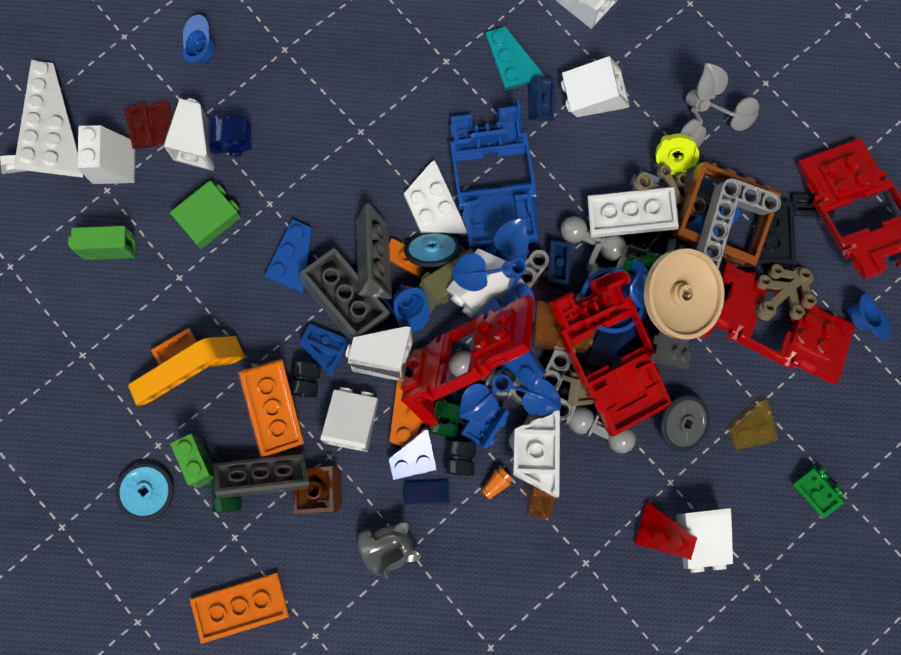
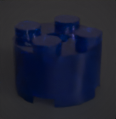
M228 114V119L218 120V116L210 118L208 121L209 147L212 154L229 153L231 157H240L242 152L252 149L251 121L248 122L247 117Z

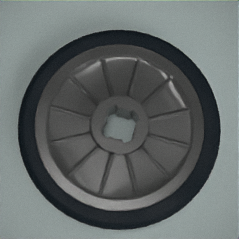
M682 395L672 400L671 404L665 408L661 418L660 430L664 442L670 448L677 451H686L694 448L702 441L709 426V412L705 403L697 396Z

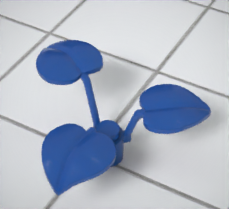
M525 219L509 221L499 227L495 233V247L500 251H505L504 256L510 259L505 261L501 268L485 270L486 263L484 259L478 254L470 253L462 256L452 269L454 281L463 289L473 292L482 290L487 286L486 275L503 272L507 278H514L509 286L510 292L505 293L503 296V308L528 294L535 300L532 290L526 284L520 283L515 286L517 281L521 279L520 276L526 271L525 261L518 258L526 253L529 244ZM536 303L534 308L533 322H535L536 319Z
M503 364L500 375H497L493 380L494 388L491 393L488 387L483 384H474L465 390L461 400L459 417L471 421H481L492 417L499 407L498 401L492 397L497 391L503 393L513 389L526 393L522 399L523 407L529 414L534 416H544L560 410L561 399L556 388L545 379H541L535 388L531 390L513 385V379L505 374L506 366Z

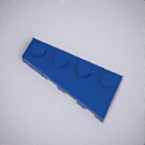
M493 297L481 315L485 314L488 317L489 311L493 310L496 312L502 309V302L499 297ZM531 348L529 353L504 364L529 390L534 389L546 374Z

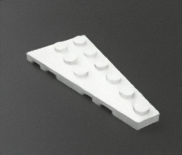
M31 60L14 167L18 170L83 177V173L77 168L78 152L54 64Z

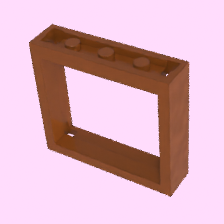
M702 162L695 167L678 215L679 228L673 230L671 237L698 247L701 234L688 230L685 227L704 175L720 182L727 179H736L773 192L779 198L781 193L774 191L769 185L755 183L756 180L753 178L737 176V173L733 170L720 169L716 163ZM765 200V206L769 208V202ZM775 212L759 215L746 252L725 245L722 257L745 267L756 266ZM708 247L707 251L712 253V250Z

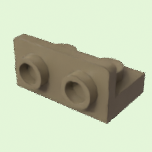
M584 370L585 376L595 372L593 370ZM576 371L562 375V380L571 382L568 392L569 405L594 404V399L587 398L586 393L589 391L588 389H583Z

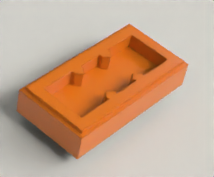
M392 238L389 243L390 263L420 278L425 267L411 263L404 254L405 245Z
M188 328L151 349V352L158 364L161 365L198 341L191 329Z

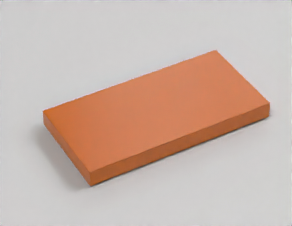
M278 359L239 371L238 375L260 456L263 458L304 444L283 360Z
M279 573L190 599L201 644L290 617Z

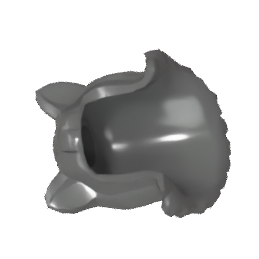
M403 521L394 526H386L374 533L370 529L360 532L357 540L358 552L367 569L372 573L388 579V571L396 570L406 562H415L421 558V554L413 549V540L408 533V522Z

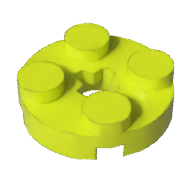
M685 134L665 135L661 138V142L656 148V162L660 167L668 165L671 168L672 175L686 173L688 169L692 166L694 167L698 162V146L692 136ZM676 151H680L681 153H683L682 155H679L678 158H674L673 153Z

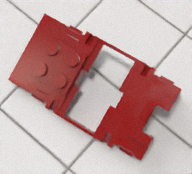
M860 138L802 159L798 162L797 167L805 179L810 192L815 196L813 205L845 259L851 258L853 266L864 281L883 274L888 267L884 259L901 252V216L881 223L883 228L870 232L867 228L841 238L827 212L851 204L852 201L862 197L867 198L888 190L901 211V195L891 179H885L887 176L886 171H881L875 161L871 159L872 155ZM901 256L896 263L897 267H901Z
M727 262L722 269L721 277L723 283L730 286L726 300H724L721 314L715 325L698 338H707L715 327L729 332V339L789 369L797 366L835 385L840 380L855 325L836 315L832 316L820 310L816 306L817 303L810 309L803 307L801 304L803 297L797 293L799 305L804 308L805 314L799 320L790 319L793 322L790 331H787L779 353L751 339L758 318L754 311L756 305H760L763 302L767 289L762 290L757 286L756 272L746 273L734 267V264ZM768 289V290H770V291H772V292H774V293H776V294H778V293L781 291V290Z
M625 270L607 273L588 282L593 293L577 302H574L572 298L574 294L572 292L549 302L550 308L554 310L552 312L560 327L557 332L559 335L563 334L564 336L561 341L583 389H588L589 391L586 393V396L595 400L593 402L609 436L613 437L664 410L671 404V398L663 383L660 371L656 368V363L651 362L652 354H656L631 297H624L621 285L628 284L631 281L629 273ZM631 316L644 346L620 358L622 364L612 369L606 365L585 376L572 346L593 336V330L603 325L605 328H608Z
M528 294L496 312L493 310L489 311L488 317L483 314L441 335V340L436 337L429 345L412 351L411 357L407 358L406 365L414 373L410 379L401 384V390L403 391L401 402L423 423L432 426L437 425L438 420L432 412L435 400L491 375L492 369L530 352L535 300ZM474 333L473 350H471L468 372L448 381L450 373L449 360L453 342Z

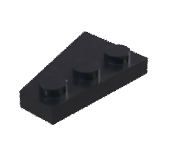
M781 201L780 208L775 211L757 265L778 264L794 266L796 264L794 202Z

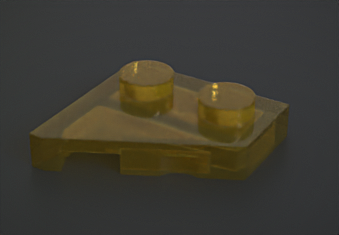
M768 400L761 401L759 405L729 429L734 451L779 441Z

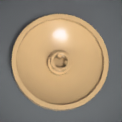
M676 249L663 254L652 265L645 281L644 301L647 313L657 329L669 337L675 339H694L707 333L717 322L724 304L723 280L715 263L707 255L694 249Z

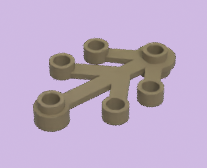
M668 165L659 167L657 169V176L664 179L667 187H674L676 204L682 206L685 197L680 194L678 187H682L686 195L690 184L688 175L681 173L673 179L671 168ZM662 169L666 171V175L663 174ZM646 172L636 175L633 180V185L637 190L664 188L653 183L651 175ZM696 196L690 216L696 218L705 212L707 206L703 198Z
M774 264L768 271L770 277L773 279L781 277L792 279L790 283L773 281L769 276L762 275L756 282L757 286L762 290H781L771 301H764L757 307L756 314L764 321L772 319L776 314V307L787 297L789 298L791 309L789 315L795 320H799L805 314L803 307L810 309L817 302L816 297L811 294L809 286L814 280L813 274L804 267H797L794 271L784 270L778 264ZM798 287L801 288L803 297L801 299V304L803 305V307L799 305L797 295Z

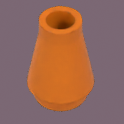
M500 467L498 470H494L481 491L491 500L495 495L510 486V482L514 478L503 467Z

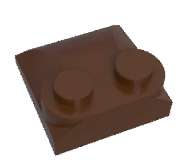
M337 467L306 468L309 486L307 489L294 490V514L338 512L342 504L341 474Z

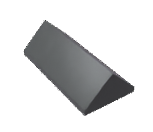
M368 203L365 204L356 220L358 295L390 299L392 298L389 224Z
M304 454L213 464L216 499L307 489L309 486Z

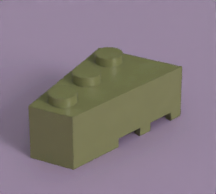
M472 249L465 253L460 251L453 261L438 266L436 268L437 271L434 273L429 271L420 278L421 282L417 288L423 290L426 295L430 315L437 305L441 303L444 305L449 301L448 298L452 295L446 289L454 280L452 269L462 256L475 253Z

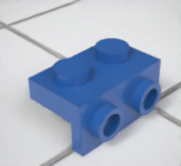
M498 407L497 412L488 419L481 421L466 420L459 434L477 444V446L487 449L495 442L498 430L506 424L509 411Z

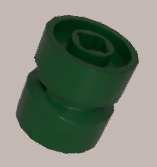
M436 401L433 413L438 420V424L430 425L428 432L456 439L459 427L456 422L461 419L459 417L461 407ZM442 419L449 421L448 425L441 423Z
M212 480L211 491L215 495V483ZM240 497L214 498L212 500V513L242 511Z

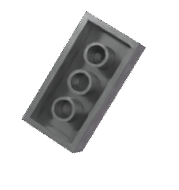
M335 248L300 272L299 282L351 343L353 337L371 334L388 320L390 312L378 298L358 295V275Z

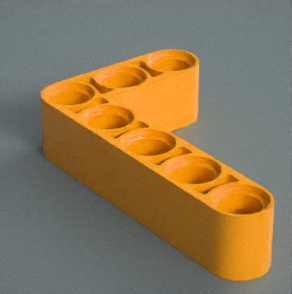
M236 336L205 338L128 385V388L136 406H142L150 403L207 367L236 363L245 358V354Z

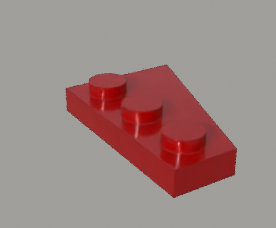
M646 502L634 544L691 560L697 537L673 521L667 514L657 509L655 505Z

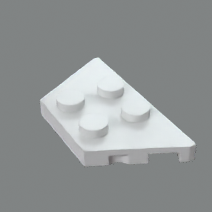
M434 160L404 193L406 202L420 233H450L465 236L467 235L466 227Z
M554 411L549 416L542 419L538 418L528 425H522L514 429L513 475L558 498L560 411Z

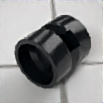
M293 362L292 376L295 379L290 383L291 394L303 397H317L318 384L315 381L320 379L321 366L306 362Z
M456 441L448 442L447 454L451 458L446 462V473L474 476L475 463L471 460L476 455L477 444Z

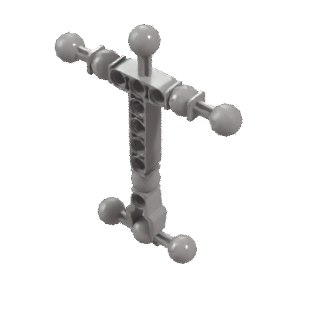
M569 217L561 224V234L566 241L571 243L585 241L595 246L586 266L589 271L588 278L598 270L604 269L598 268V265L595 264L599 252L607 260H619L615 268L622 267L624 261L636 257L634 252L631 255L627 254L629 245H626L625 240L619 235L591 238L590 230L587 229L585 221L580 217ZM640 255V257H637V260L643 259V258H642L643 255ZM580 293L576 295L574 302L580 300ZM563 334L545 369L546 374L542 377V379L553 377L556 380V386L554 387L557 391L563 381L561 379L562 375L566 374L571 364L561 341L564 338ZM580 342L575 344L574 347H572L575 353ZM459 350L450 356L449 368L452 374L458 377L468 372L470 352ZM557 357L563 358L565 366H556L554 359ZM494 368L491 371V375L480 379L486 382L485 386L489 387L491 392L494 388L493 380L497 375H500L501 369L496 370ZM505 371V374L513 379V385L528 389L521 381H518L517 377L515 379L510 371ZM511 389L503 393L497 391L495 394L497 396H507V398L511 396L514 401L523 405V397H519L516 394V390ZM560 398L561 406L567 409V415L560 416V422L564 421V425L568 424L572 431L577 434H586L588 437L594 433L607 439L611 449L617 453H627L633 449L636 438L630 428L614 437L609 436L604 424L598 421L600 415L595 416L587 407L569 405L567 400ZM528 414L523 425H528L542 416ZM514 431L509 438V445L512 451H514Z

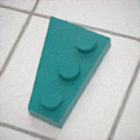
M506 27L485 32L486 40L505 91L530 84V80L533 77H545Z

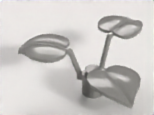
M705 63L697 89L691 90L686 96V103L693 107L691 112L695 114L697 120H690L680 133L692 136L698 147L703 143L706 136V128L701 126L703 120L698 111H706L711 106L730 116H734L730 126L737 131L749 128L755 122L759 111V103L752 97H746L741 100L736 106L735 112L710 102V99H715L716 95L723 93L728 84L727 73L721 67L711 63Z

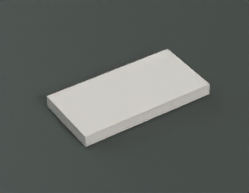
M674 187L588 196L591 238L676 230L679 228Z

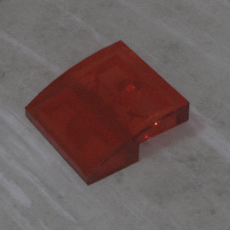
M168 101L149 106L143 103L124 109L133 149L151 148L165 144L173 120L171 106Z

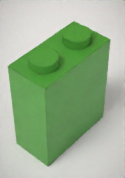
M211 180L170 212L200 250L241 218L237 212L240 210L232 199L228 202L224 197L226 192L219 184L215 186Z
M125 226L72 228L71 235L68 237V244L71 250L84 260L136 258V237Z
M189 434L170 443L188 486L200 488L214 480L213 463L202 438Z

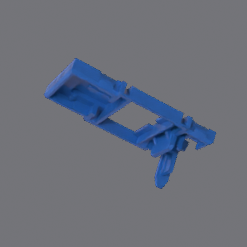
M515 99L514 107L499 108V112L496 114V125L489 126L488 123L482 127H478V125L473 127L472 114L451 116L450 133L451 138L454 139V141L450 142L456 191L459 210H464L462 215L464 225H466L469 250L485 249L493 245L494 236L499 227L515 219H525L529 243L539 241L536 222L537 211L536 205L533 203V201H536L537 193L527 132L522 133L523 124L520 99ZM497 153L498 157L526 154L530 182L503 185V188L488 189L487 187L460 191L456 162L483 159V154Z

